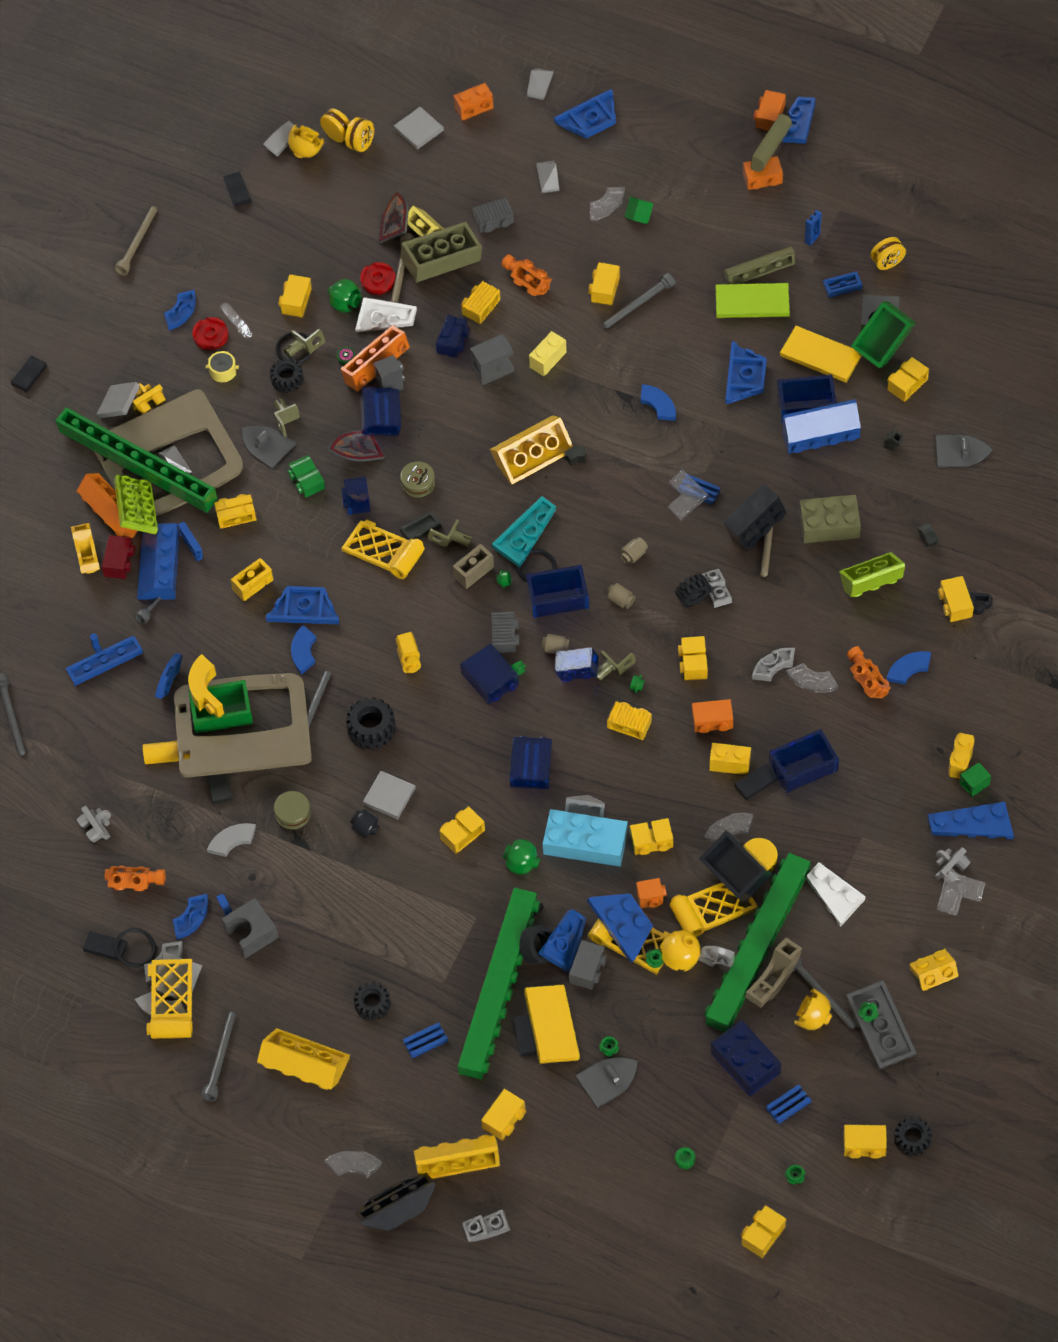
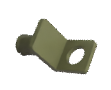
M320 329L306 339L292 330L291 334L294 341L284 348L283 351L289 358L301 349L311 354L325 343V338ZM319 336V341L313 345V339Z
M279 399L281 404H279L278 400L273 403L274 408L277 410V412H274L276 426L285 438L287 434L284 424L300 418L296 404L287 407L285 401Z
M456 520L448 536L430 529L428 540L445 548L452 541L468 548L472 536L458 531L459 520ZM433 535L440 537L441 540L436 539Z
M602 650L601 655L605 662L592 673L599 681H602L612 670L621 676L636 662L633 653H630L617 665Z

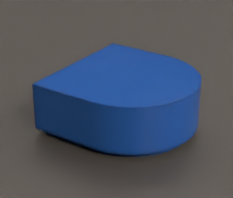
M224 894L216 896L225 916L233 912Z

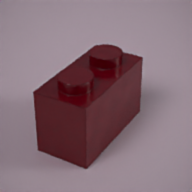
M109 535L102 563L104 577L126 579L127 573L131 571L132 567L131 556L135 555V545L132 544L131 537Z

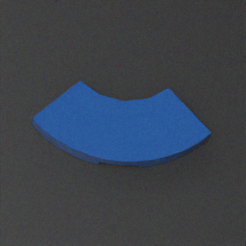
M194 290L177 294L175 306L169 311L164 312L169 330L179 327L192 315L196 305Z
M642 384L641 403L647 404L655 410L657 420L676 421V410L670 397L656 387Z
M304 625L296 632L291 644L292 660L301 675L315 664V659L311 655V648L317 640L316 636Z
M920 651L901 657L890 668L887 675L888 682L906 684L908 678L913 674L928 672L931 652Z
M174 654L167 663L160 678L155 697L162 699L169 694L173 680L180 672L182 654Z
M207 894L188 898L185 912L179 917L172 919L177 940L190 935L203 923L209 906Z

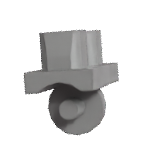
M86 805L81 808L83 814L77 819L78 823L84 829L89 825L93 826L92 829L86 832L88 838L92 842H96L101 838L106 840L110 838V834L104 827V825L108 826L110 824L108 821L111 817L109 810L102 811L101 808H98L95 813L94 810H89Z
M962 847L952 857H950L952 854L950 849L946 851L939 850L936 853L938 858L936 864L938 866L945 865L938 871L935 877L938 880L943 878L948 883H953L959 874L952 867L956 865L963 871L971 863L964 855L966 850Z

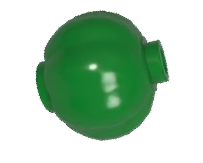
M341 279L328 288L329 303L335 310L346 313L352 311V308H348V305L354 308L359 306L361 302L360 289L353 281Z
M518 839L512 845L508 844L506 846L502 859L506 860L505 865L511 873L525 875L533 868L537 869L541 858L537 857V849L532 842Z

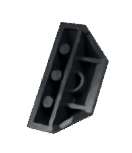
M427 1173L403 1179L369 1198L355 1212V1215L364 1226L386 1231L397 1228L400 1224L425 1211L436 1184Z

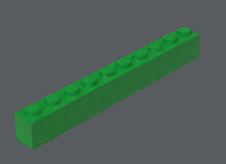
M67 407L55 420L59 432L206 513L212 508L214 502L218 500L214 487Z
M791 853L787 855L786 859L783 858L779 865L780 871L778 875L775 874L770 884L772 887L770 891L766 890L762 899L764 902L762 907L758 906L754 914L755 920L753 923H749L746 930L747 936L745 940L741 939L737 950L739 952L735 956L732 967L728 973L725 972L721 979L722 985L720 989L717 988L712 997L714 1001L705 1010L706 1025L724 1033H729L746 999L745 994L747 990L753 985L806 880V875L810 872V861Z
M518 888L513 889L458 1063V1073L461 1075L482 1080L484 1073H488L490 1067L488 1059L490 1055L493 1056L496 1047L494 1040L495 1037H499L501 1032V1025L499 1024L501 1019H505L507 1012L505 1005L512 997L513 990L511 985L516 983L518 977L516 969L518 965L521 966L523 961L519 947L520 937L525 928L534 926L535 919L533 915L534 912L537 913L539 910L540 901H538L537 893Z

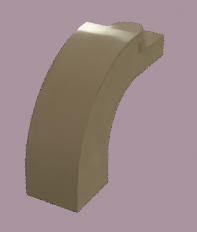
M786 937L775 948L767 969L747 990L745 997L760 1008L768 1000L771 1001L793 972L802 948Z

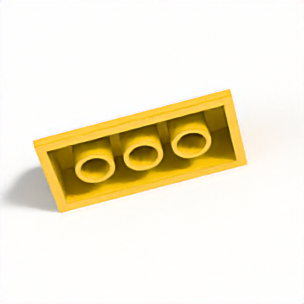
M552 415L496 445L490 451L499 469L508 481L514 484L564 457V452L572 448L573 444L561 418Z
M276 1028L262 1040L257 1063L263 1064L268 1069L279 1070L284 1075L298 1077L303 1082H312L322 1089H332L338 1084L350 1055Z
M483 1135L473 1140L462 1139L457 1143L451 1144L445 1142L435 1147L423 1146L418 1148V1150H414L418 1176L427 1173L432 1179L500 1166L495 1135Z

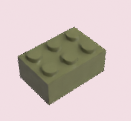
M856 495L800 500L799 515L804 543L860 538L861 524Z

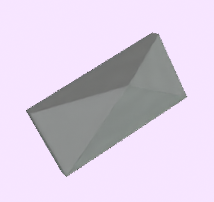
M539 68L531 70L527 97L544 100L553 71Z
M554 161L536 163L541 192L559 191L556 163Z
M175 445L158 453L159 457L188 474H192V471Z
M591 795L566 798L565 812L604 818L605 803Z

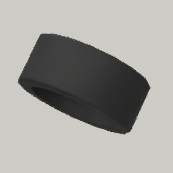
M543 925L525 928L521 934L519 944L523 958L532 964L549 962V960L537 954L534 939L537 934L542 948L552 934V931Z

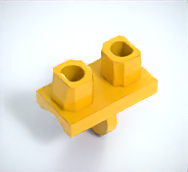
M139 383L140 387L131 407L134 411L137 409L143 415L151 411V407L148 404L149 401L153 400L157 407L165 403L166 399L162 393V386L159 384L151 389L150 384L143 386Z

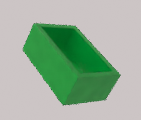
M884 301L880 304L851 347L878 368H883L915 326L916 322L889 301Z
M246 680L207 687V690L223 705L224 714L219 718L214 714L211 715L205 707L199 711L192 700L190 689L188 690L196 734L253 724Z

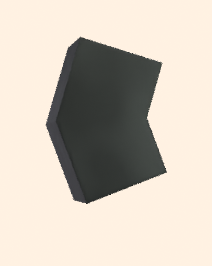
M896 429L888 432L884 440V448L895 451L904 436Z
M574 446L564 452V458L570 466L576 463H585V447Z
M929 523L918 527L919 536L926 548L938 543L939 539L935 530Z

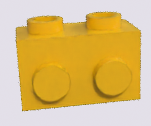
M946 949L937 951L909 964L910 970L919 980L920 988L923 991L958 977L956 962Z

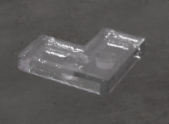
M681 470L669 481L681 494L668 506L669 510L680 521L709 497L684 470Z
M947 872L937 910L956 916L962 897L981 902L985 882Z

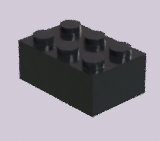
M763 483L723 523L731 538L747 552L757 544L763 535L768 534L771 528L777 522H780L787 512L779 496Z
M727 830L699 858L739 900L745 903L773 875L739 839Z

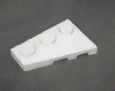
M363 298L355 329L356 333L388 329L392 325L397 328L413 326L417 307Z
M819 862L806 875V880L818 897L823 900L826 908L833 914L840 927L865 901L863 894Z

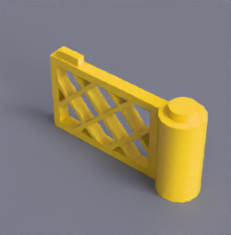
M367 519L359 522L342 546L343 552L388 570L399 579L407 577L425 550L422 541L419 539L407 540L376 527V523ZM362 528L370 530V534L360 536L359 532ZM381 535L386 537V540L375 543L374 537ZM372 538L374 544L362 546L361 541ZM359 542L361 546L356 549L349 548L351 544ZM395 542L401 543L399 548L391 550L390 544ZM388 545L389 551L378 553V547ZM375 548L377 554L365 555L364 551ZM389 555L392 557L388 564L380 559Z
M723 883L689 896L676 895L669 904L681 928L692 933L695 937L700 936L706 930L756 911L758 906L753 897L748 900L751 906L747 908L738 906L739 899H737L735 905L725 902L727 894L736 896L728 888L725 889L726 886ZM716 891L724 893L723 899L719 900L711 897L712 893ZM701 898L707 900L705 907L696 905L694 900ZM709 901L720 905L718 912L707 909ZM722 906L734 909L730 915L720 912ZM705 913L716 916L715 921L707 924L704 919Z
M598 918L588 934L589 939L626 957L619 946L611 943L613 941L612 936ZM652 927L650 931L652 939L645 940L643 945L654 943L655 949H658L657 942L663 941L670 933L666 931L661 933ZM642 946V955H638L633 962L657 975L664 963L658 968L650 967L646 963L647 957Z
M192 959L152 960V964H148V977H152L151 1021L147 1023V1035H151V1039L192 1038ZM157 965H165L170 969L163 977L156 973ZM179 965H188V971L182 977L175 971ZM173 972L179 980L171 987L165 979ZM163 982L169 990L161 997L156 992V988ZM181 982L188 986V990L182 996L174 990ZM171 992L179 998L172 1006L164 1000ZM183 1001L187 1005V1013H178L175 1008ZM161 1002L169 1008L164 1014H156V1007Z

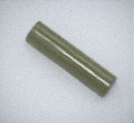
M779 114L753 154L751 170L756 172L763 171L792 126V121L788 116Z
M789 246L723 270L725 281L727 284H741L794 265L795 251Z

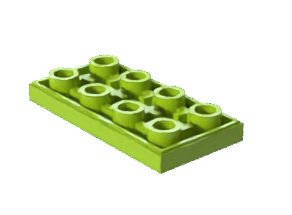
M788 283L716 285L717 318L788 317L790 315Z
M116 475L114 484L120 527L156 534L158 526L151 482L144 479H134L126 475Z

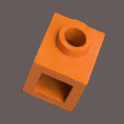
M660 878L636 882V892L640 908H655L664 904V897L667 894L665 885H661Z

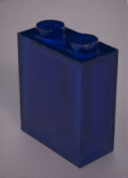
M363 388L360 397L362 435L399 436L401 429L399 389Z
M489 644L460 664L461 674L488 705L493 701L500 700L505 693L513 691L519 685V675L492 644Z
M513 737L510 787L549 789L553 749L552 739L546 737Z

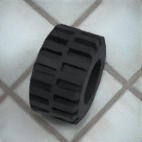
M365 697L363 701L357 700L356 705L352 704L350 706L351 710H348L346 717L350 740L355 742L357 747L361 745L364 750L366 748L374 750L375 747L381 749L383 744L385 746L388 745L389 740L393 739V734L396 731L394 712L388 703L384 704L383 699L377 700L376 697H372V699ZM369 719L381 722L373 728H366L361 725Z

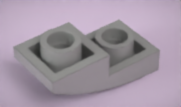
M290 121L286 122L263 145L278 157L287 147L288 135L294 125Z
M716 569L702 573L712 587L709 598L713 607L716 608L732 603V597L725 585V579L721 571Z
M503 1210L485 1217L479 1215L462 1223L469 1242L487 1239L510 1231Z

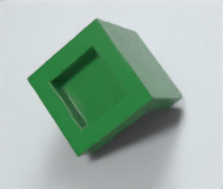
M630 196L624 217L647 224L654 203Z
M977 763L960 774L959 784L973 797L990 785L991 775L980 763Z

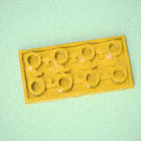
M795 326L780 352V356L845 383H847L862 356L851 347Z
M565 986L525 988L524 993L539 1063L579 1060L580 1055Z

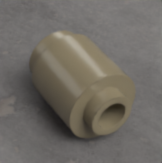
M640 537L632 539L620 550L622 561L626 564L635 563L646 553L648 549L646 542Z
M619 583L611 584L606 592L608 594L607 599L621 608L629 609L636 598L632 591Z
M548 633L547 637H543L542 648H545L547 653L568 654L571 640L566 639V636Z

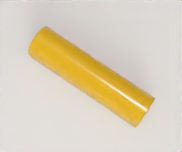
M177 741L143 744L145 765L179 761ZM183 753L184 759H189L190 753Z

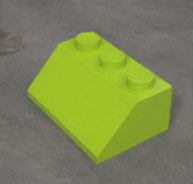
M892 552L843 569L839 573L844 592L850 597H858L863 592L877 590L885 584H893L898 579L903 578L905 563Z

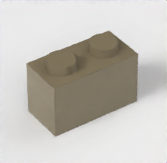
M479 544L453 565L454 579L465 589H468L494 568L493 555L483 545Z

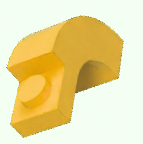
M89 523L71 527L81 573L89 574L100 570Z
M201 654L195 660L189 672L188 682L191 697L199 711L205 707L211 715L214 714L219 718L224 714L223 705L207 690L209 682L216 676L215 667Z

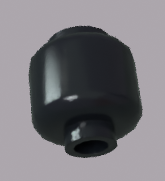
M367 809L357 810L350 821L352 824L351 829L363 838H367L370 834L374 836L380 827L377 824L379 818Z

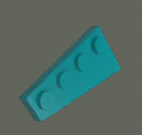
M541 496L492 543V548L520 568L555 513L556 506Z

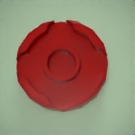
M375 262L370 266L367 265L361 271V286L370 294H385L394 287L396 274L392 267L386 263Z
M207 317L203 321H198L192 330L194 343L204 350L220 348L226 343L229 335L224 321L215 317Z

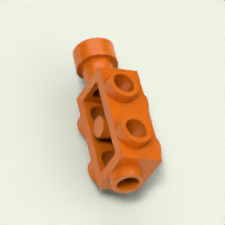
M510 254L504 257L501 266L506 270L512 271L510 276L514 278L513 282L516 285H524L528 288L527 292L533 296L544 295L549 290L552 279L547 276L546 271L534 267V263L530 260L516 261V258Z
M859 646L853 647L847 652V657L851 662L855 663L850 668L854 674V679L862 685L864 693L868 697H885L891 689L888 680L883 678L877 665H874L870 659H865L864 653Z
M123 865L111 866L110 869H105V881H108V887H113L114 890L133 888L134 891H143L148 888L150 883H155L156 885L165 884V869L150 871V868L143 866L125 867Z

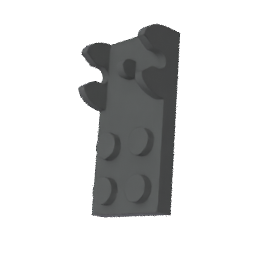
M884 980L846 995V1006L849 1010H852L853 1021L860 1028L878 1070L917 1054ZM864 1002L874 1003L878 1008V1017L871 1022H865L863 1018L859 1017L858 1010Z

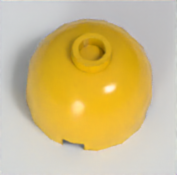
M294 125L288 135V146L298 158L313 157L322 148L324 139L320 140L318 138L319 134L311 128L302 125L300 128H296L297 125Z
M684 930L672 932L666 936L660 945L662 960L673 970H690L700 957L701 946L698 939L692 933Z
M811 989L810 992L813 994L811 997L806 995L796 1016H800L799 1021H794L795 1025L806 1030H816L823 1024L827 1025L832 1017V1014L829 1013L831 1005L828 998L820 991Z

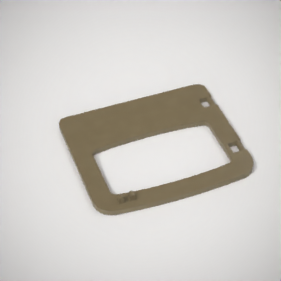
M200 389L193 390L109 430L150 453L189 435L206 430L213 438L226 464L214 473L201 479V481L216 489L237 477L243 470L241 456L204 392ZM94 451L115 489L114 478L116 475L124 476V467L109 459L104 461L103 457ZM173 494L154 501L156 516L188 502Z
M284 673L211 680L208 686L246 680L247 691L287 689L290 693L292 724L290 726L224 736H194L192 734L189 684L178 688L174 694L181 776L190 778L310 763L312 755L305 689L302 678L296 674ZM180 707H186L187 712L180 713ZM183 753H190V758L184 759Z

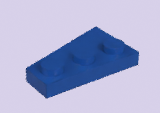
M798 97L787 115L792 121V126L782 142H807L816 105L815 98Z
M574 909L568 910L538 954L564 971L569 972L576 957L587 918Z

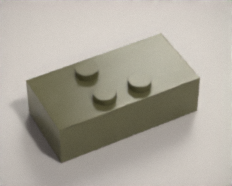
M463 222L403 242L401 244L400 257L414 280L419 282L479 262L481 260L482 246L468 224Z

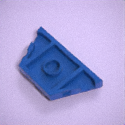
M612 89L554 117V123L585 139L616 124Z
M736 342L731 343L725 404L764 392L767 358L755 354L748 348L745 350L737 346Z
M287 586L282 592V596L275 602L273 610L266 615L267 622L339 624V617L336 615L333 604L328 598L325 587Z
M631 894L588 898L587 902L629 962L632 963L653 927L650 920Z

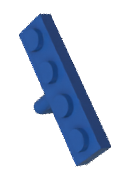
M93 633L90 635V640L96 654L66 667V672L74 686L143 654V650L134 635L102 650L97 634Z

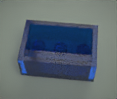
M832 375L777 380V398L781 423H783V415L837 403Z
M582 565L526 574V586L533 618L589 608V595Z
M822 729L769 751V764L786 793L839 771V758Z
M743 1020L711 1043V1054L749 1097L781 1073V1062Z

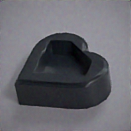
M971 592L970 598L974 607L973 614L981 615L985 609L992 606L993 598L990 594Z

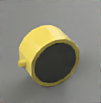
M220 351L212 354L206 368H209V374L213 380L228 382L236 375V369H239V365H236L232 354Z

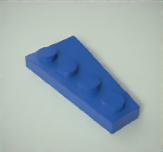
M1005 802L928 814L932 835L988 836V838L994 839L997 837L1014 838Z

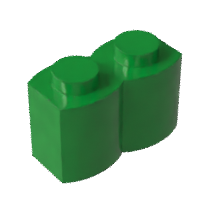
M309 455L288 464L289 470H287V474L291 481L294 480L296 482L295 487L299 494L302 493L307 498L325 489L324 480Z

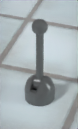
M156 598L147 609H139L134 614L135 620L145 625L151 618V609L161 598Z

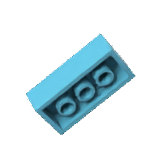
M550 809L543 840V855L621 867L628 834V822Z

